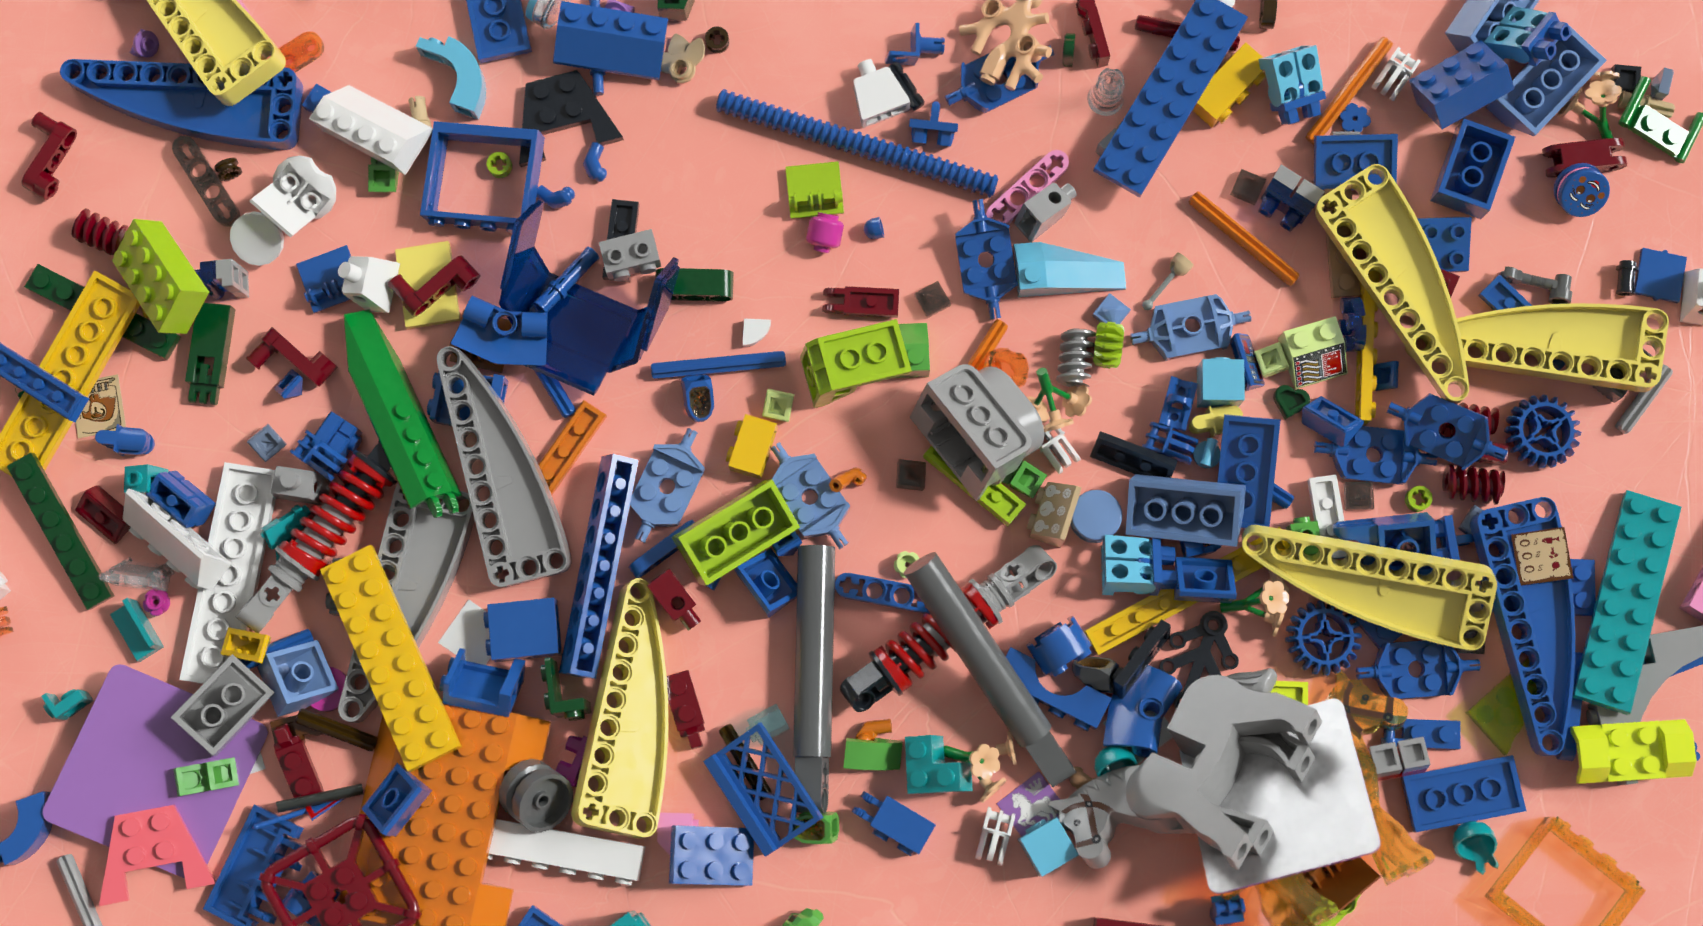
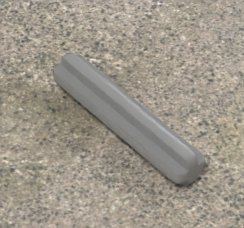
M1663 364L1660 381L1650 391L1638 393L1615 424L1617 430L1627 434L1633 429L1672 376L1673 370Z
M66 854L58 858L56 863L83 926H103L73 855Z

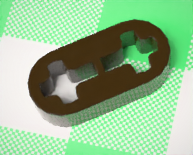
M1261 0L1259 28L1274 29L1278 0Z

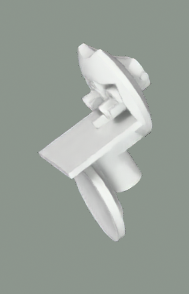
M298 155L288 157L280 163L273 175V183L249 201L261 212L252 211L244 213L234 221L230 229V242L234 252L243 261L257 266L266 265L275 260L284 247L283 232L291 238L309 222L322 218L332 210L336 202V186L332 176L319 170L310 157Z

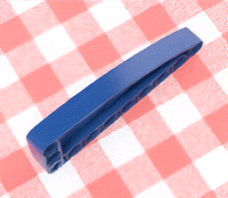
M68 59L60 67L61 77L80 93L122 114L172 132L212 142L271 150H291L297 145L299 140L303 83L290 68L284 67L281 72L233 106H226L208 90L192 65L188 63ZM81 71L77 78L72 79L76 72ZM107 72L105 78L99 80L100 75ZM134 73L130 80L125 81L127 75ZM160 74L157 81L151 82L155 75ZM187 75L185 81L178 83L180 77ZM291 105L289 111L281 113V109L284 106ZM282 131H288V135L285 138L278 139Z
M1539 497L1486 509L1476 514L1470 522V529L1480 564L1490 567L1495 578L1497 571L1503 572L1506 576V583L1504 585L1497 581L1492 608L1530 746L1539 756L1559 754L1563 750L1567 735L1575 670V613L1572 580L1564 579L1521 585L1517 573L1511 534L1562 527L1557 506L1548 497ZM1536 505H1540L1544 508V518L1539 517L1536 514ZM1509 511H1513L1517 514V524H1514L1509 520ZM1482 521H1489L1491 526H1483ZM1490 544L1498 548V557H1493L1489 553L1488 547ZM1505 598L1513 602L1514 609L1512 612L1505 609ZM1513 625L1518 626L1521 630L1522 635L1519 640L1514 638L1511 633ZM1521 653H1525L1529 658L1527 667L1521 665L1519 661ZM1529 680L1533 681L1537 686V691L1534 695L1527 690ZM1537 708L1544 712L1545 718L1542 723L1538 722L1535 718L1534 713ZM1545 735L1552 740V748L1549 751L1542 745Z

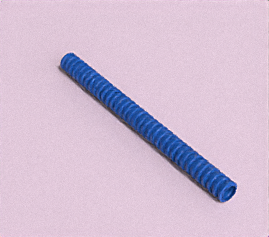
M723 89L717 99L716 109L719 113L722 111L726 115L731 113L735 118L740 116L741 120L747 118L748 122L756 121L757 125L763 123L764 127L772 126L773 130L779 128L780 132L788 131L789 135L795 133L798 138L804 136L805 140L810 138L814 143L820 141L821 145L826 143L830 148L836 146V150L842 148L846 153L852 151V155L858 153L859 157L867 156L868 160L874 158L877 163L883 161L884 165L890 163L893 168L899 166L900 170L905 168L909 173L915 171V175L921 173L925 178L931 176V180L937 178L941 183L947 181V185L953 183L957 188L962 186L963 190L971 189L972 193L978 191L979 195L988 194V198L994 195L999 178L996 174L990 176V172L984 174L980 169L974 171V167L968 169L964 164L959 166L958 162L952 164L949 159L945 161L942 160V157L936 159L933 154L927 156L926 152L918 153L917 149L911 151L910 147L902 148L901 144L895 146L892 141L886 143L885 139L879 141L876 136L870 138L869 134L864 136L860 131L854 133L853 129L848 131L844 126L838 128V124L832 126L828 121L822 123V119L816 121L812 116L807 118L806 114L800 116L799 112L791 113L790 109L784 111L781 106L775 108L774 104L768 106L765 101L759 103L758 99L753 101L749 96L743 98V94L737 96L733 91L728 93L727 89Z

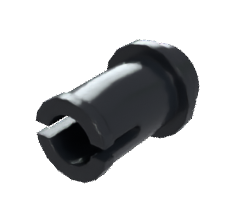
M1631 260L1619 261V265L1616 266L1618 271L1616 294L1621 296L1634 295L1635 274L1639 271V267L1636 266L1637 262Z

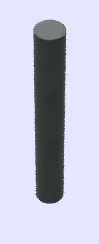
M361 783L277 801V810L280 813L364 795Z

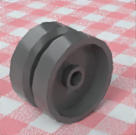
M528 759L519 762L505 775L499 788V802L505 812L527 829L541 833L551 830L560 824L569 813L573 802V789L565 777L553 770L542 760Z

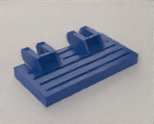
M254 804L203 909L234 926H257L258 922L250 918V914L265 922L275 924L277 917L259 908L263 900L266 902L268 900L263 893L261 880L258 879L260 873H264L267 867L284 857L288 847L296 850L303 846V844L288 838V835L299 839L304 828L289 820H285L254 830V824L279 817V815ZM296 862L289 868L300 871L302 865ZM283 871L279 872L275 876L281 877Z

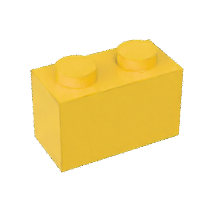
M745 414L743 421L738 420L734 436H737L735 447H729L726 456V462H729V469L761 480L778 430L777 423Z

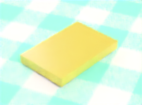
M449 241L395 249L396 261L400 263L398 274H401L415 291L419 290L452 261ZM456 284L416 317H413L403 306L406 329L460 321Z

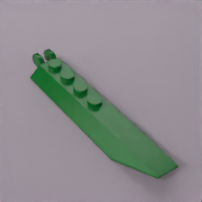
M370 309L344 314L348 372L409 508L413 509L422 502L427 503L433 517L438 518L443 514L439 499H443L450 514L459 512L455 496L460 497L462 494L398 355Z

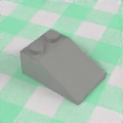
M232 654L171 718L210 754L217 756L275 692Z

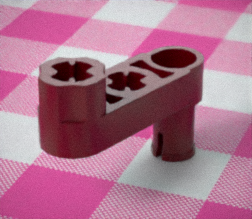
M38 112L34 115L31 125L49 135V138L22 178V186L48 200L56 194L60 182L59 179L52 175L74 143L77 130L62 121L57 122L44 113Z
M460 255L450 261L419 290L415 291L401 274L392 278L388 286L403 301L402 305L413 317H416L428 309L455 284L464 292L473 287L481 275L463 255Z
M273 327L262 336L261 339L263 341L246 356V359L259 370L274 352H280L319 387L338 368L321 351L309 360Z

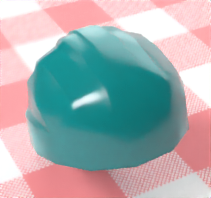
M1107 746L1095 758L1094 770L1097 777L1119 768L1138 765L1129 748L1125 746Z
M1468 821L1458 826L1452 840L1455 853L1460 858L1475 861L1476 871L1481 875L1486 872L1485 863H1489L1493 868L1498 869V861L1493 855L1498 844L1494 831L1487 824L1476 821Z

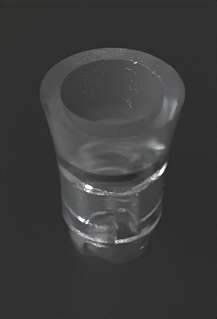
M1104 69L1097 76L1094 85L1088 91V104L1099 115L1110 116L1116 114L1124 104L1125 79L1119 69Z

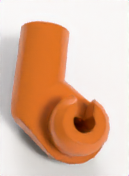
M854 467L832 479L829 487L833 492L841 491L852 482L859 487L866 481L867 475L861 472L862 469Z
M891 719L865 722L856 734L855 739L874 741L878 734L892 733Z

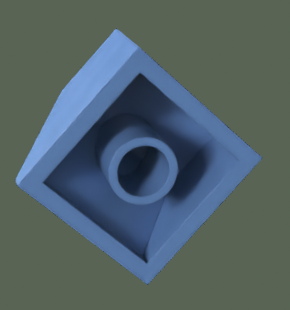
M318 640L267 653L263 662L257 667L263 682L275 692L270 697L277 717L305 709L338 691V686Z

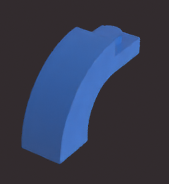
M42 791L16 801L18 808L17 825L12 834L6 840L0 842V864L4 862V865H17L35 854L44 844L53 826L52 823L46 821L43 817V808L51 792Z

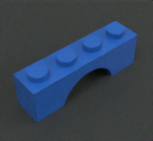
M1012 647L1009 648L1006 658L1037 704L1040 702L1048 706V712L1063 719L1064 715L1074 719L1073 725L1088 732L1090 728L1093 730L1097 729L1112 699L1111 697L1087 685L1072 695L1061 696L1053 694L1046 690L1039 682L1035 669L1036 660Z

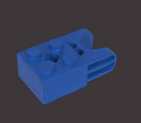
M1427 512L1339 521L1333 525V533L1341 540H1355L1363 544L1401 550L1400 547L1403 543L1408 542L1409 544L1404 545L1403 551L1437 556L1435 520ZM1367 555L1360 562L1363 565H1371L1375 562V558ZM1399 560L1390 563L1389 568L1399 570L1403 567L1404 563ZM1422 566L1418 569L1417 573L1428 575L1433 568Z

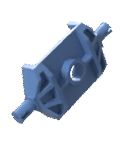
M1217 294L1158 305L1153 309L1150 327L1147 328V331L1131 333V342L1134 345L1149 341L1165 361H1169L1173 357L1219 348L1224 350L1229 346L1233 326L1239 323L1251 322V313L1247 310L1233 314V311L1230 312L1223 299ZM1188 319L1197 320L1200 325L1199 330L1196 332L1188 331L1185 327V321Z
M687 428L679 444H654V451L631 497L630 506L642 519V524L635 539L646 543L651 528H655V526L675 527L679 525L705 471L704 466L691 452L692 449L690 448L698 432ZM664 480H672L675 483V488L670 494H664L660 491V484Z
M777 443L776 447L773 446L771 450L779 460L780 466L772 479L800 526L798 528L804 538L823 535L831 536L838 549H842L843 545L839 540L842 541L844 546L849 542L839 530V525L848 513L850 504L846 502L840 491L833 492L830 489L829 483L831 478L818 461L815 453L791 457L788 456L781 443ZM812 490L817 493L818 499L814 504L808 505L803 502L802 495L805 491Z

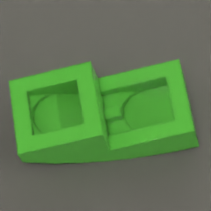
M371 157V165H368V192H396L399 171Z
M1024 460L1002 482L1018 492L1034 498L1047 475Z
M846 738L843 768L899 770L903 741L875 738V741Z
M235 757L173 768L177 796L239 785Z

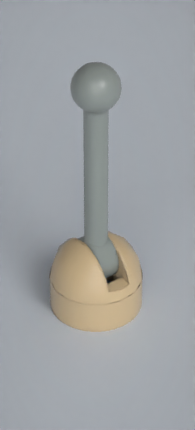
M1179 252L1174 255L1170 262L1171 273L1150 299L1142 303L1143 309H1152L1153 302L1175 275L1184 276L1193 268L1194 264L1187 257Z

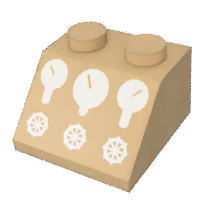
M1047 482L1045 489L1040 487L1035 499V503L1040 504L1037 514L1031 513L1026 529L1031 530L1029 538L1061 548L1066 539L1082 487Z

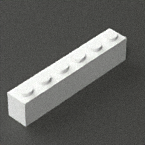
M496 819L488 859H493V855L505 856L504 862L520 865L522 859L532 861L531 867L548 870L549 865L560 867L559 872L576 875L577 870L587 871V877L604 880V876L608 875L616 877V883L632 885V880H640L646 846L554 829L541 833L533 832L521 823Z

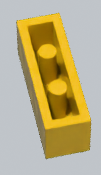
M1245 42L1212 77L1194 107L1193 112L1211 128L1218 122L1223 124L1232 114L1230 109L1236 103L1241 105L1250 95L1248 90L1254 84L1258 87L1265 80V70L1260 69L1258 59L1263 57Z

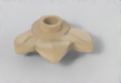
M675 33L670 41L668 53L663 52L661 72L670 74L671 78L680 84L692 80L696 72V66L703 60L705 55V44L702 38H697L689 43L684 37ZM687 67L686 71L681 75V70Z

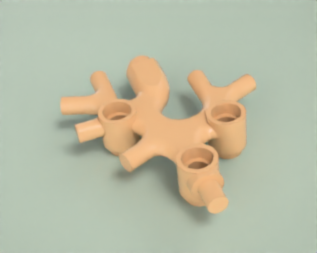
M986 0L982 5L984 17L980 21L959 26L961 36L976 34V40L971 48V52L976 55L981 54L993 29L1004 25L1009 26L1011 29L1009 38L996 46L987 56L980 71L981 81L994 86L996 82H999L1007 61L1011 57H1015L1016 62L1005 84L1007 89L1014 91L1022 75H1027L1035 83H1039L1043 79V74L1032 63L1038 62L1042 57L1049 58L1052 49L1051 47L1041 45L1032 34H1028L1032 27L1049 23L1047 12L1031 13V9L1039 7L1042 0H1016L1010 7H1005L1000 0Z

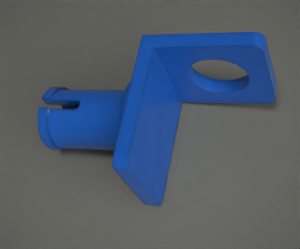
M915 23L910 34L911 52L889 51L885 58V64L899 62L901 65L915 66L920 53L943 55L945 44L942 43H945L944 37H922L920 34V23Z

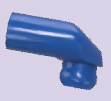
M592 142L583 165L590 179L602 182L607 176V170L601 168L599 162L604 147L596 142Z
M540 185L537 189V198L551 208L558 209L570 205L572 199L575 198V192L570 187H564L562 191L552 192L545 186Z

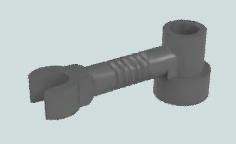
M1505 266V270L1501 271V276L1509 284L1521 283L1548 289L1550 292L1548 301L1551 304H1571L1573 294L1570 290L1572 276L1568 274H1557L1554 280L1523 273L1521 270Z

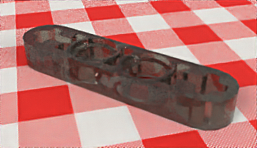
M189 136L176 138L172 144V151L216 221L222 226L231 227L234 221L240 217L237 205L221 180H219L218 175L199 145ZM184 144L189 146V151L195 158L189 159L183 152L182 146ZM198 164H204L206 166L205 174L195 177L193 175L194 167ZM210 186L219 187L220 192L217 197L208 198L206 196V191ZM223 203L230 211L228 219L223 216L224 213L218 206L219 204Z

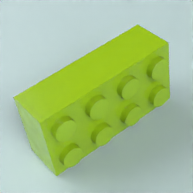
M133 219L114 254L112 262L158 333L187 334L209 291L162 221Z
M773 479L763 480L675 534L672 536V539L699 585L707 586L794 532L800 526Z

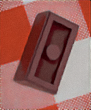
M94 486L85 490L75 511L111 542L117 544L131 528L123 521L124 506L100 486Z

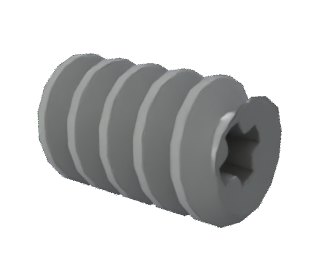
M1073 328L1061 333V339L1064 342L1060 344L1059 349L1064 353L1059 354L1058 358L1062 362L1057 367L1058 372L1061 373L1056 377V381L1059 384L1067 387H1079L1081 385L1090 387L1083 383V380L1091 379V375L1085 373L1084 369L1092 368L1093 364L1086 362L1085 359L1092 358L1094 354L1086 351V348L1094 347L1095 343L1088 341L1087 338L1095 336L1096 332Z

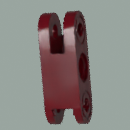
M1608 138L1547 146L1542 149V155L1553 158L1554 166L1545 170L1546 177L1556 178L1564 169L1577 163L1591 164L1601 173L1623 169L1628 165L1626 157L1612 156V153L1624 149V141L1622 138Z

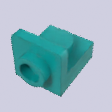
M149 464L125 466L124 493L128 489L140 493H149L151 483L156 475L161 472L168 473L169 469Z
M73 689L65 693L60 698L62 701H59L55 694L45 693L41 696L45 702L43 707L51 718L61 720L69 719L94 701L87 691Z

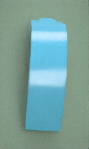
M448 36L445 45L436 38L429 37L427 40L419 37L416 48L421 56L446 64L457 73L456 87L449 101L452 109L455 112L479 120L486 100V82L474 55L464 44Z

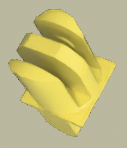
M1235 405L1215 408L1209 406L1205 414L1193 418L1189 423L1188 429L1193 434L1210 432V437L1213 438L1215 435L1222 434L1224 414L1243 416V413Z

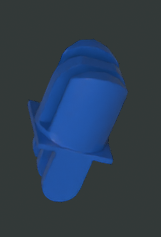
M1150 422L1151 430L1150 433H1146L1147 441L1146 444H1142V447L1190 465L1192 459L1186 455L1193 454L1195 448L1191 445H1197L1199 439L1174 431L1172 426L1167 427L1156 422ZM1159 430L1167 433L1165 438L1157 436ZM1158 442L1163 444L1162 448L1159 449L1153 447L1154 443Z
M117 424L116 431L100 430L95 435L98 443L113 449V452L124 456V454H149L155 446L152 435L141 428L122 427Z
M306 430V436L302 441L299 439L297 441L299 445L295 450L291 449L290 452L329 481H332L335 477L324 468L318 466L316 462L321 460L338 473L341 468L323 455L324 451H328L330 455L339 459L344 464L348 459ZM315 439L317 441L312 448L309 447V444ZM307 449L309 453L304 458L301 455Z
M1239 893L1211 897L1210 918L1216 926H1229L1232 923L1245 921L1243 915L1245 913L1244 899L1240 898Z

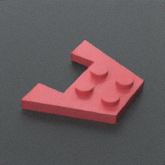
M175 804L115 816L99 906L130 900L126 872L182 861L186 889L216 883Z

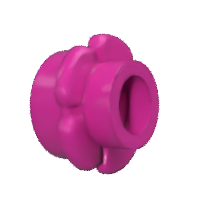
M152 589L145 594L143 608L146 612H150L153 616H159L169 609L170 598L165 590L158 589L155 591ZM155 600L159 601L157 605L154 604Z

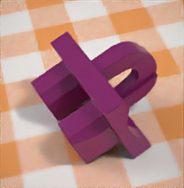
M570 735L568 737L565 750L575 753L576 756L572 764L560 760L555 770L565 777L573 787H577L587 736L582 738Z

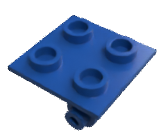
M1472 217L1417 218L1434 252L1440 269L1446 271H1469Z
M348 245L296 264L306 291L304 296L307 302H310L313 313L351 300L343 294L344 278L338 275L339 266L343 262H348L351 257Z

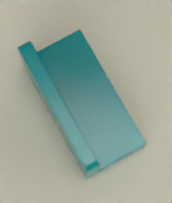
M127 597L122 600L124 606L111 613L110 616L135 659L141 662L164 648V645L138 601Z

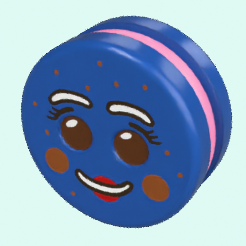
M1577 163L1567 167L1559 174L1554 183L1553 193L1555 200L1566 213L1574 217H1587L1598 212L1606 204L1610 195V185L1607 178L1595 166L1587 163Z

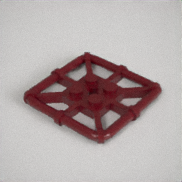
M361 813L359 816L346 819L316 838L310 837L305 840L306 844L272 863L265 869L264 873H260L258 879L261 880L263 893L281 926H300L317 916L322 926H362L359 919L376 909L405 916L404 919L392 926H413L417 920H420L422 915L419 912L418 901L399 869L400 862L397 858H393L374 823L368 819L367 815ZM355 828L347 859L330 868L320 848ZM364 831L384 864L366 877L356 862ZM310 854L314 856L322 871V874L307 883L275 876ZM389 873L408 909L379 902L369 884ZM273 883L302 890L312 909L292 920ZM337 889L348 892V895L345 896L346 902L344 904H341L339 901L335 902L333 899L336 896L335 891Z

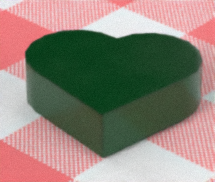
M1066 33L1064 36L1062 65L1065 67H1073L1076 33Z
M1289 385L1278 387L1273 394L1274 402L1285 420L1301 412L1303 407L1310 403V396L1305 390H1294Z

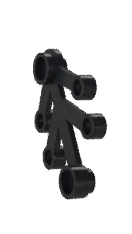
M1218 611L1205 613L1201 617L1198 626L1182 633L1175 632L1168 639L1170 647L1178 650L1183 648L1186 642L1203 636L1199 647L1172 659L1165 658L1159 663V670L1171 675L1177 668L1193 662L1183 692H1180L1173 702L1175 710L1187 688L1193 682L1200 679L1204 666L1209 676L1221 675L1210 651L1214 641L1222 654L1221 665L1224 669L1232 670L1239 664L1238 656L1232 652L1224 635L1228 628L1227 619ZM1210 620L1217 622L1218 628L1216 630L1209 628L1208 623ZM1174 636L1181 637L1182 644L1180 646L1174 645L1172 641ZM1227 656H1231L1234 659L1233 666L1226 665L1225 658ZM1164 662L1172 664V671L1166 672L1163 669Z

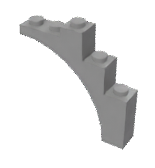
M1703 625L1650 635L1644 658L1646 665L1642 666L1631 713L1625 715L1594 704H1587L1586 718L1588 724L1641 722L1651 698L1665 680L1681 667L1703 656ZM1638 780L1617 781L1618 786L1638 783Z

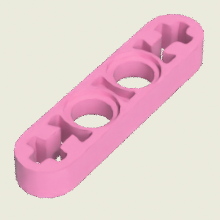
M1052 150L988 208L987 217L993 219L994 211L999 214L1004 210L1005 205L1002 203L1005 202L1008 210L1003 214L1002 223L1009 225L1018 216L1023 204L1014 205L1010 201V196L1013 193L1019 192L1024 195L1026 202L1050 184L1055 183L1067 171L1069 159L1066 153L1060 150ZM1053 158L1055 161L1061 159V168L1058 166L1054 167L1048 175L1046 170L1051 166V159ZM1033 175H1040L1045 183L1043 186L1036 188L1030 184L1029 179Z

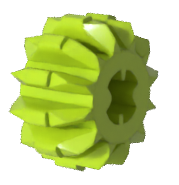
M1107 321V323L1100 322L1097 325L1093 356L1095 366L1110 369V367L1118 368L1120 365L1124 340V327L1122 324Z

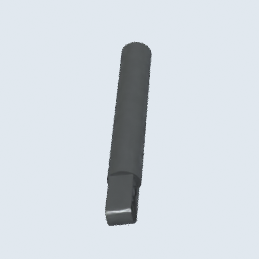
M827 545L798 546L793 757H795L796 776L820 813H826L829 793V758H831L835 547ZM798 805L797 813H810L807 807Z
M931 552L912 563L904 571L905 577L1018 745L1027 749L1052 787L1077 773L1050 732L1052 727L1050 722L938 554Z

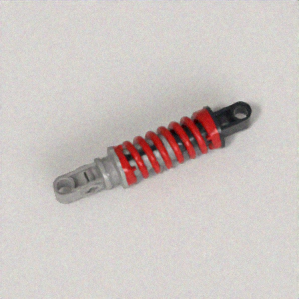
M378 441V444L369 455L356 449L354 450V454L347 461L349 468L354 474L352 475L344 470L339 471L338 478L345 485L341 486L336 482H330L328 485L329 490L335 497L332 498L327 494H321L319 501L323 504L322 507L312 505L309 508L314 518L312 520L307 517L300 519V524L305 529L303 531L298 529L290 531L295 541L293 539L290 542L282 541L279 546H276L275 550L280 558L275 562L276 564H271L268 568L272 575L236 616L238 620L254 632H261L273 617V613L292 590L300 592L303 588L302 584L308 578L315 581L320 579V569L328 566V561L324 555L335 557L338 551L333 544L345 545L347 538L343 532L353 534L356 532V526L353 521H365L366 516L359 507L370 511L375 508V503L369 495L382 499L384 497L382 487L384 485L392 487L397 483L395 478L388 472L391 469V465L380 441ZM277 587L279 589L277 593L280 596L279 600L273 598L271 601L266 598L268 596L266 589Z
M1032 545L1018 557L1006 563L997 572L989 574L987 580L983 581V583L979 584L975 580L970 579L969 583L960 589L982 622L991 629L1003 622L1000 614L1002 610L1006 609V607L1011 608L1017 600L1029 594L1031 590L1042 582L1050 579L1057 570V564L1041 546ZM927 613L922 616L923 626L917 622L910 624L911 635L905 631L899 632L897 635L899 644L893 640H888L885 643L886 650L882 645L874 651L871 650L868 653L871 662L841 683L840 692L856 712L868 710L874 703L892 690L898 696H901L902 692L912 686V680L908 672L912 671L919 679H922L925 676V672L920 665L922 662L931 670L936 669L937 663L932 657L933 654L936 657L939 656L943 661H947L949 654L946 650L951 647L956 652L932 615Z

